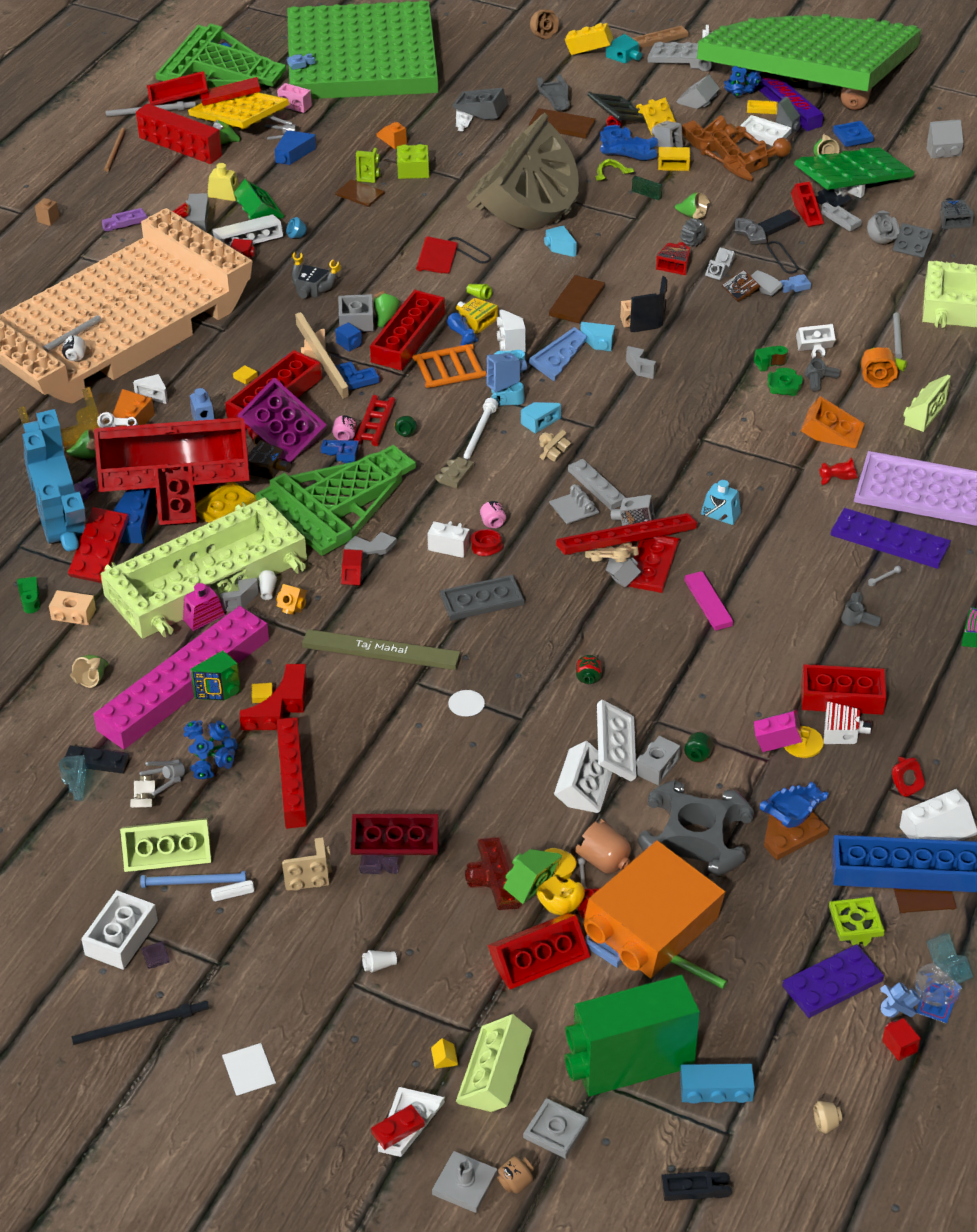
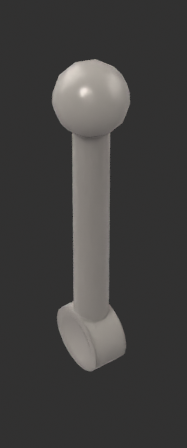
M896 566L894 570L876 579H869L868 585L875 586L876 582L894 573H900L901 567Z
M581 857L577 863L580 865L581 884L584 889H587L584 872L586 860Z

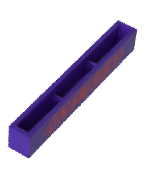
M762 71V74H760L761 81L755 86L758 91L770 101L778 103L785 97H788L800 115V126L806 131L822 127L824 116L819 109L778 75Z

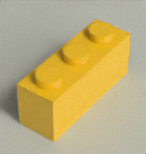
M599 23L593 27H584L577 31L572 30L568 32L565 38L571 55L610 46L613 40L608 23Z

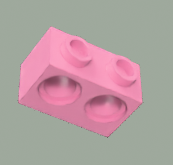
M284 83L277 90L278 97L289 100L290 105L286 106V109L304 113L312 106L311 90Z

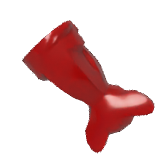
M852 457L847 462L837 463L833 466L822 463V466L819 468L822 485L827 484L831 477L843 480L858 478L857 469Z

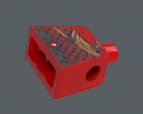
M683 242L678 244L667 243L657 254L656 270L686 276L690 247L686 246Z

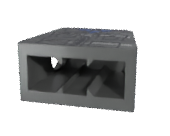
M947 198L941 202L940 222L942 229L972 227L974 213L964 200Z

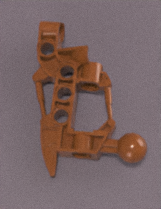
M722 115L704 129L695 120L681 125L682 135L693 147L699 149L702 155L707 154L713 159H717L723 163L724 168L750 181L753 180L750 173L767 166L768 158L774 155L786 157L792 149L790 141L784 137L775 140L772 148L767 149L765 141L755 139L754 136L746 131L745 127H735L733 124H727ZM745 136L758 144L755 150L748 153H743L735 144ZM711 151H716L720 155V157H718Z

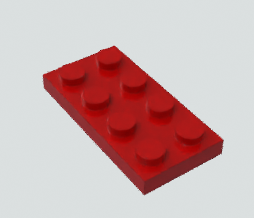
M92 508L78 549L68 571L70 577L102 583L100 573L105 571L107 564L110 567L112 565L129 520L128 514Z

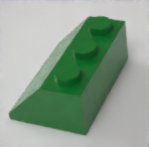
M244 179L235 190L236 201L249 214L248 218L250 220L274 215L277 219L284 217V214L268 192L247 179Z

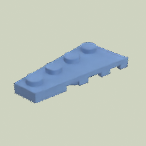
M574 327L529 359V364L555 381L586 342L587 335Z

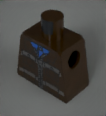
M262 440L257 443L248 455L249 475L272 479L279 471L288 472L290 470L291 463L285 461L284 451Z

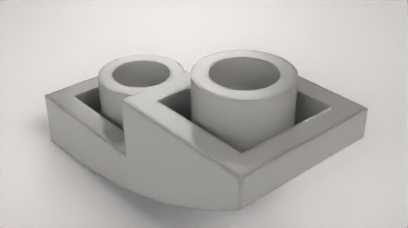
M757 270L751 275L760 285L759 290L762 294L772 296L783 286L780 281L764 272Z

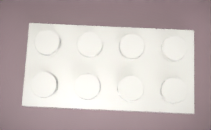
M601 700L597 703L598 764L620 777L633 781L636 778L634 716Z

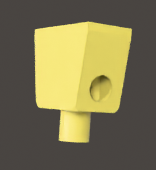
M219 163L209 176L208 197L236 201L237 197L234 195V192L239 186L236 172L226 170V164Z

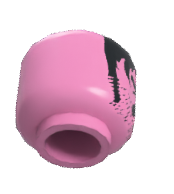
M347 415L337 417L333 425V436L337 440H352L356 432V421Z
M489 501L481 507L480 515L486 527L499 528L506 521V514L501 503Z

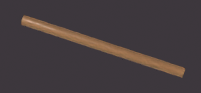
M121 128L118 138L115 142V145L109 156L107 164L104 168L106 172H108L110 169L112 161L115 157V154L125 133V128Z

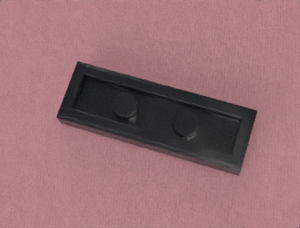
M789 209L758 223V225L763 228L765 235L769 236L799 222L800 216Z

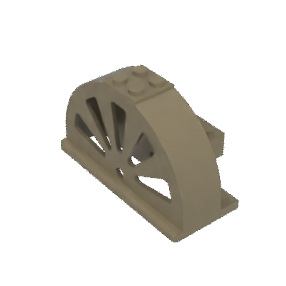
M545 112L513 140L498 163L477 181L466 197L470 201L467 205L470 210L476 207L480 211L485 207L495 216L511 225L524 229H537L545 225L549 226L553 222L557 223L561 219L562 214L566 215L572 209L571 206L577 201L576 197L579 194V177L576 163L562 136L547 121L549 116Z

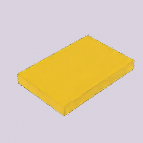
M227 482L196 502L197 516L210 523L234 512L238 504L242 507V502L246 506L256 502V496L235 482Z

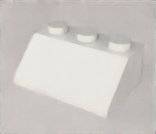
M588 741L569 749L554 795L567 807L598 813L601 810L612 771L598 764V750Z
M957 789L902 811L900 828L909 839L963 841L977 835V828L969 803Z

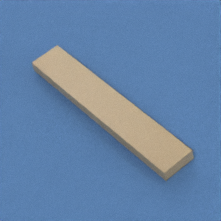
M301 312L295 314L297 327L343 399L348 397V385Z

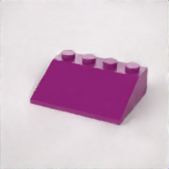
M275 377L237 415L245 420V424L265 442L284 451V459L290 463L312 446L327 431V424Z

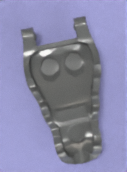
M557 75V82L543 83L542 77L537 78L538 91L551 102L554 110L559 112L567 110L570 105L568 101V84L564 81L562 75Z

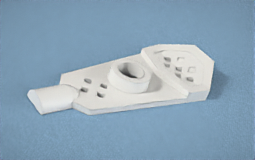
M456 109V127H459L458 131H464V128L469 126L474 116Z

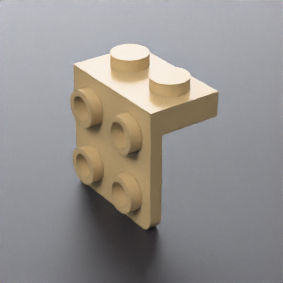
M323 837L315 838V856L286 859L282 862L286 890H300L329 885L328 873L332 872L331 861L326 859H330L329 846H324Z

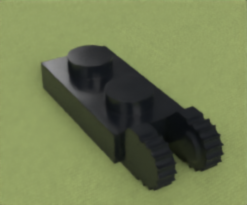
M710 1171L661 1174L664 1201L729 1197L732 1195V1188L728 1185L722 1186L720 1184L728 1183L730 1176L726 1172L710 1173Z

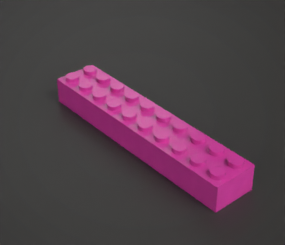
M238 606L93 713L96 730L125 750L194 697L191 668L222 650L236 661L237 664L269 641L267 623L243 607Z

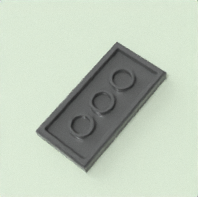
M513 575L439 590L450 621L524 605V598Z

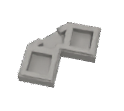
M380 532L371 542L354 536L344 546V549L363 550L362 558L375 553L383 555L387 554L397 543V538Z

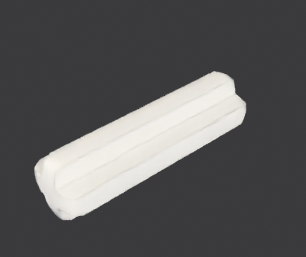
M252 880L214 888L211 890V896L213 901L216 902L253 893L254 885Z

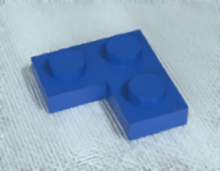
M351 361L335 365L348 385V390L379 383V376L373 367L356 371Z
M323 440L321 445V453H326L327 455L337 454V461H342L343 463L355 462L359 449V441Z

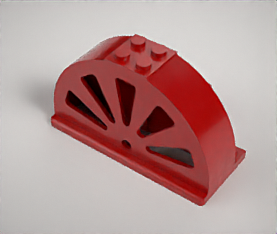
M242 417L103 427L94 430L99 492L156 488L159 525L198 522L195 485L250 481L245 420Z

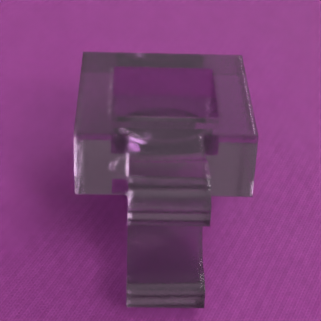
M362 855L359 866L360 873L382 874L383 869L388 873L397 874L399 865H397L398 858L384 857V855Z

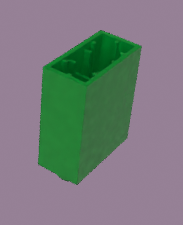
M678 975L576 1003L574 1024L565 1026L566 1039L571 1052L564 1055V1060L570 1080L572 1082L582 1080L590 1097L679 1072L681 1065H695L700 1011L683 976Z

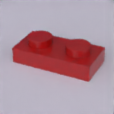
M411 1104L371 1127V1133L382 1148L386 1150L425 1127V1121Z

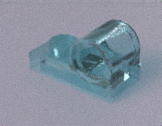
M65 757L59 762L62 782L69 785V792H73L74 801H83L87 773L85 757Z

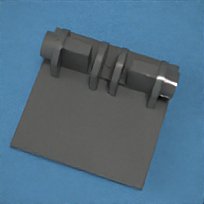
M902 223L892 251L924 258L928 244H931L933 230Z

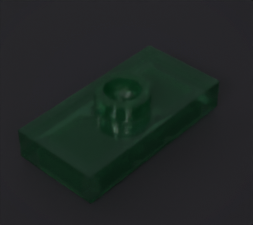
M634 176L632 178V192L660 200L662 198V184Z

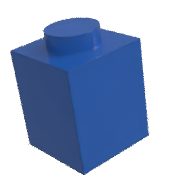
M349 322L335 329L336 343L347 351L362 345L361 331Z

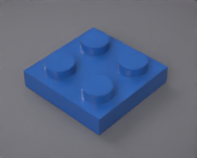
M862 121L833 126V132L845 147L866 144L874 140L873 134Z

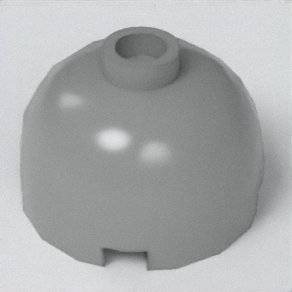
M878 211L870 218L867 224L870 238L879 244L892 242L897 238V234L900 233L896 218H891L888 215L890 214L888 211Z

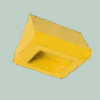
M441 1038L431 1047L435 1069L458 1065L453 1043Z

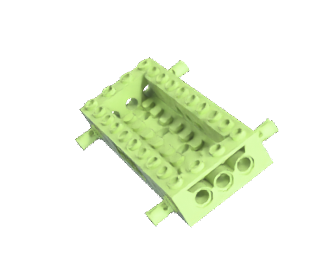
M928 261L922 322L935 323L937 328L939 324H941V328H944L946 324L977 327L976 265L948 263L947 261L946 263L942 261Z
M265 497L247 506L242 502V507L238 504L234 512L116 566L112 562V568L107 564L105 571L100 573L104 596L142 639L158 631L163 637H166V632L170 635L173 633V628L170 625L183 620L184 597L193 592L194 586L198 583L209 586L221 601L220 593L239 591L238 580L257 578V583H259L258 577L262 571L270 570L275 575L289 568H292L296 573H299L298 568L304 571L305 564L303 562L307 560L305 537Z

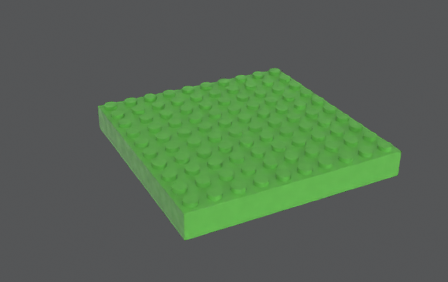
M429 1L379 2L376 4L363 3L358 5L336 4L333 6L320 5L315 7L293 6L287 8L289 57L300 54L305 56L312 53V57L315 58V64H306V67L292 70L289 66V84L311 90V99L438 93V76Z

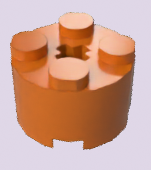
M877 347L864 352V356L861 359V369L865 382L871 384L874 388H883L888 386L894 378H897L898 370L895 356L889 348Z

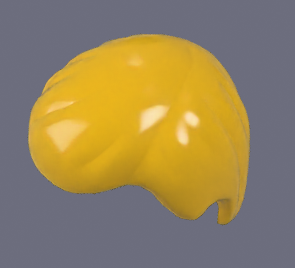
M552 876L537 888V897L543 906L555 915L561 916L571 913L581 904L585 896L584 887L580 882L576 883L570 878H567V882H561L556 876Z

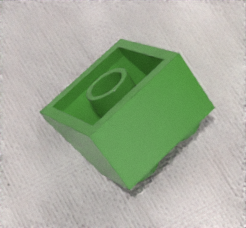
M529 849L523 855L521 853L518 854L512 862L514 864L513 868L505 877L507 881L503 888L524 904L537 894V888L543 882L554 875L562 855Z

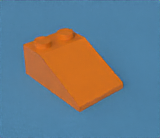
M820 396L809 408L801 432L817 441L855 449L865 423Z

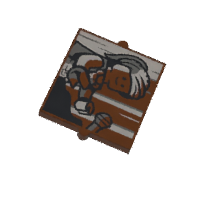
M743 270L722 284V287L739 302L746 296H750L760 285Z

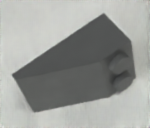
M494 88L463 91L452 106L454 109L482 119L495 120L500 116L508 103L504 89Z

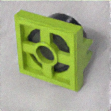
M873 897L829 902V909L840 941H845L853 946L856 944L867 946L871 942L872 937L884 936V928Z

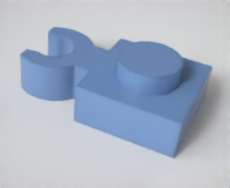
M312 53L305 56L301 54L293 55L292 57H287V63L294 70L306 67V64H315V58L312 57Z
M805 274L789 277V281H780L783 284V293L790 292V290L798 292L811 289V283Z

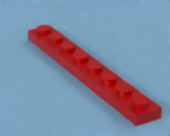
M688 513L558 538L556 546L564 555H572L577 552L606 548L607 546L621 545L627 542L671 535L677 532H686L696 529L697 522Z

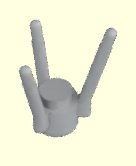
M274 116L267 117L284 125L265 124V127L281 129L283 134H285L286 130H297V125L292 124L290 121ZM283 135L270 136L267 139H281Z
M178 759L173 761L146 762L145 765L164 767L141 771L139 774L143 776L163 772L165 778L171 779L152 792V796H155L174 783L180 782V777L184 775L185 769L182 762Z

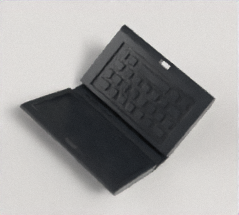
M662 276L660 294L653 293L631 297L630 332L653 330L663 326L667 301L665 295L668 279L665 276Z

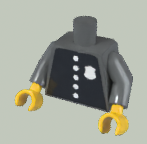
M294 252L293 259L295 265H293L292 281L296 287V292L301 298H306L307 296L319 297L323 292L333 287L337 276L336 272L341 270L339 262L335 266V261H330L329 265L332 270L304 264L300 266L304 261L303 255L301 253L300 258L296 259L297 255Z

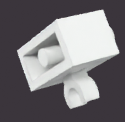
M833 324L799 328L796 334L798 351L812 350V358L816 357L815 352H820L823 358L825 356L824 348L833 347L835 342Z
M451 521L448 524L433 522L427 533L429 551L464 558L470 546L469 529L462 528L461 523L458 526H453Z

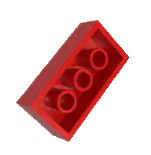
M803 664L801 678L802 710L826 712L827 702L857 708L860 710V714L883 715L886 702L885 669Z

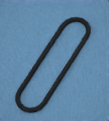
M451 237L448 239V241L453 239L460 240L461 242L467 244L468 246L474 248L475 250L489 257V259L486 261H480L456 247L457 251L463 253L464 255L470 257L478 263H488L491 260V256L489 254L485 253L484 251L478 249L477 247L473 246L472 244L466 242L465 240L459 237Z
M770 241L767 243L768 250L784 272L792 274L798 271L797 264L780 242ZM771 243L779 244L796 267V270H786L769 245Z

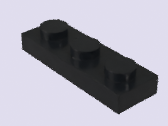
M70 745L63 762L64 766L124 774L130 756L129 753Z

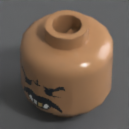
M514 1156L499 1167L497 1179L508 1193L512 1191L518 1194L533 1182L531 1172L534 1168L526 1158L521 1160L519 1157Z

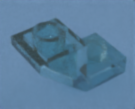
M944 933L926 941L934 964L953 986L973 978L966 956L956 954L950 934Z

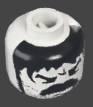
M75 335L67 337L62 347L63 356L67 360L74 362L84 357L86 351L85 341Z

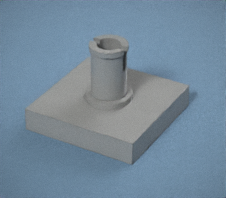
M453 1151L432 1189V1195L477 1213L497 1176V1169Z

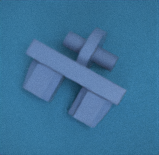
M901 982L892 988L887 985L880 988L881 992L888 996L881 1004V1012L889 1018L895 1017L899 1011L910 1017L916 1014L913 1007L921 1002V998L916 990L912 988L908 990Z

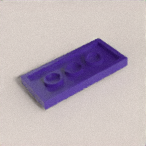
M856 944L783 980L782 986L805 1015L811 1018L882 982L884 975Z

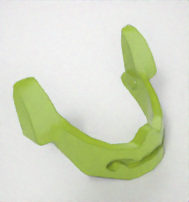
M607 159L599 165L597 169L598 175L595 178L596 181L605 179L602 174V168L606 166L619 168L623 174L633 173L634 170L633 168L624 167L618 161Z

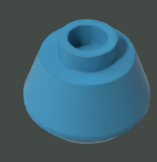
M298 217L292 218L286 229L289 238H301L307 231L305 223Z

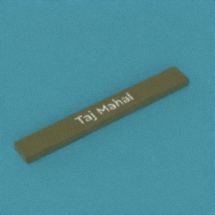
M307 629L302 642V647L308 649L456 670L460 658V651Z

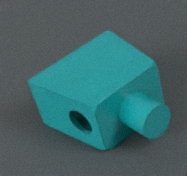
M626 34L612 40L611 45L606 46V57L622 63H628L633 59L639 61L642 57V53L639 52V43Z

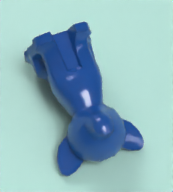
M452 313L447 319V324L451 330L462 335L460 346L477 342L478 338L474 330L470 329L466 323L467 319L459 313Z

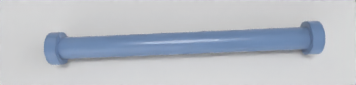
M246 871L235 874L160 877L141 875L140 882L141 888L154 885L246 881Z

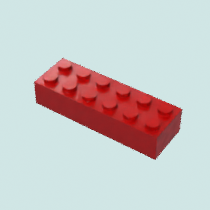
M148 103L136 111L139 138L208 164H212L222 156L219 129Z
M413 290L370 345L371 362L402 371L445 315V297Z
M293 350L225 402L227 418H239L237 415L274 377L298 398L322 379L321 363Z

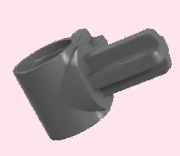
M813 358L804 373L810 380V389L815 392L820 390V379L823 376L838 378L840 370L827 367L820 358Z
M858 591L857 593H852L850 601L845 605L841 617L842 622L848 626L859 625L860 622L878 627L881 618L864 612L865 608L861 604L863 596Z

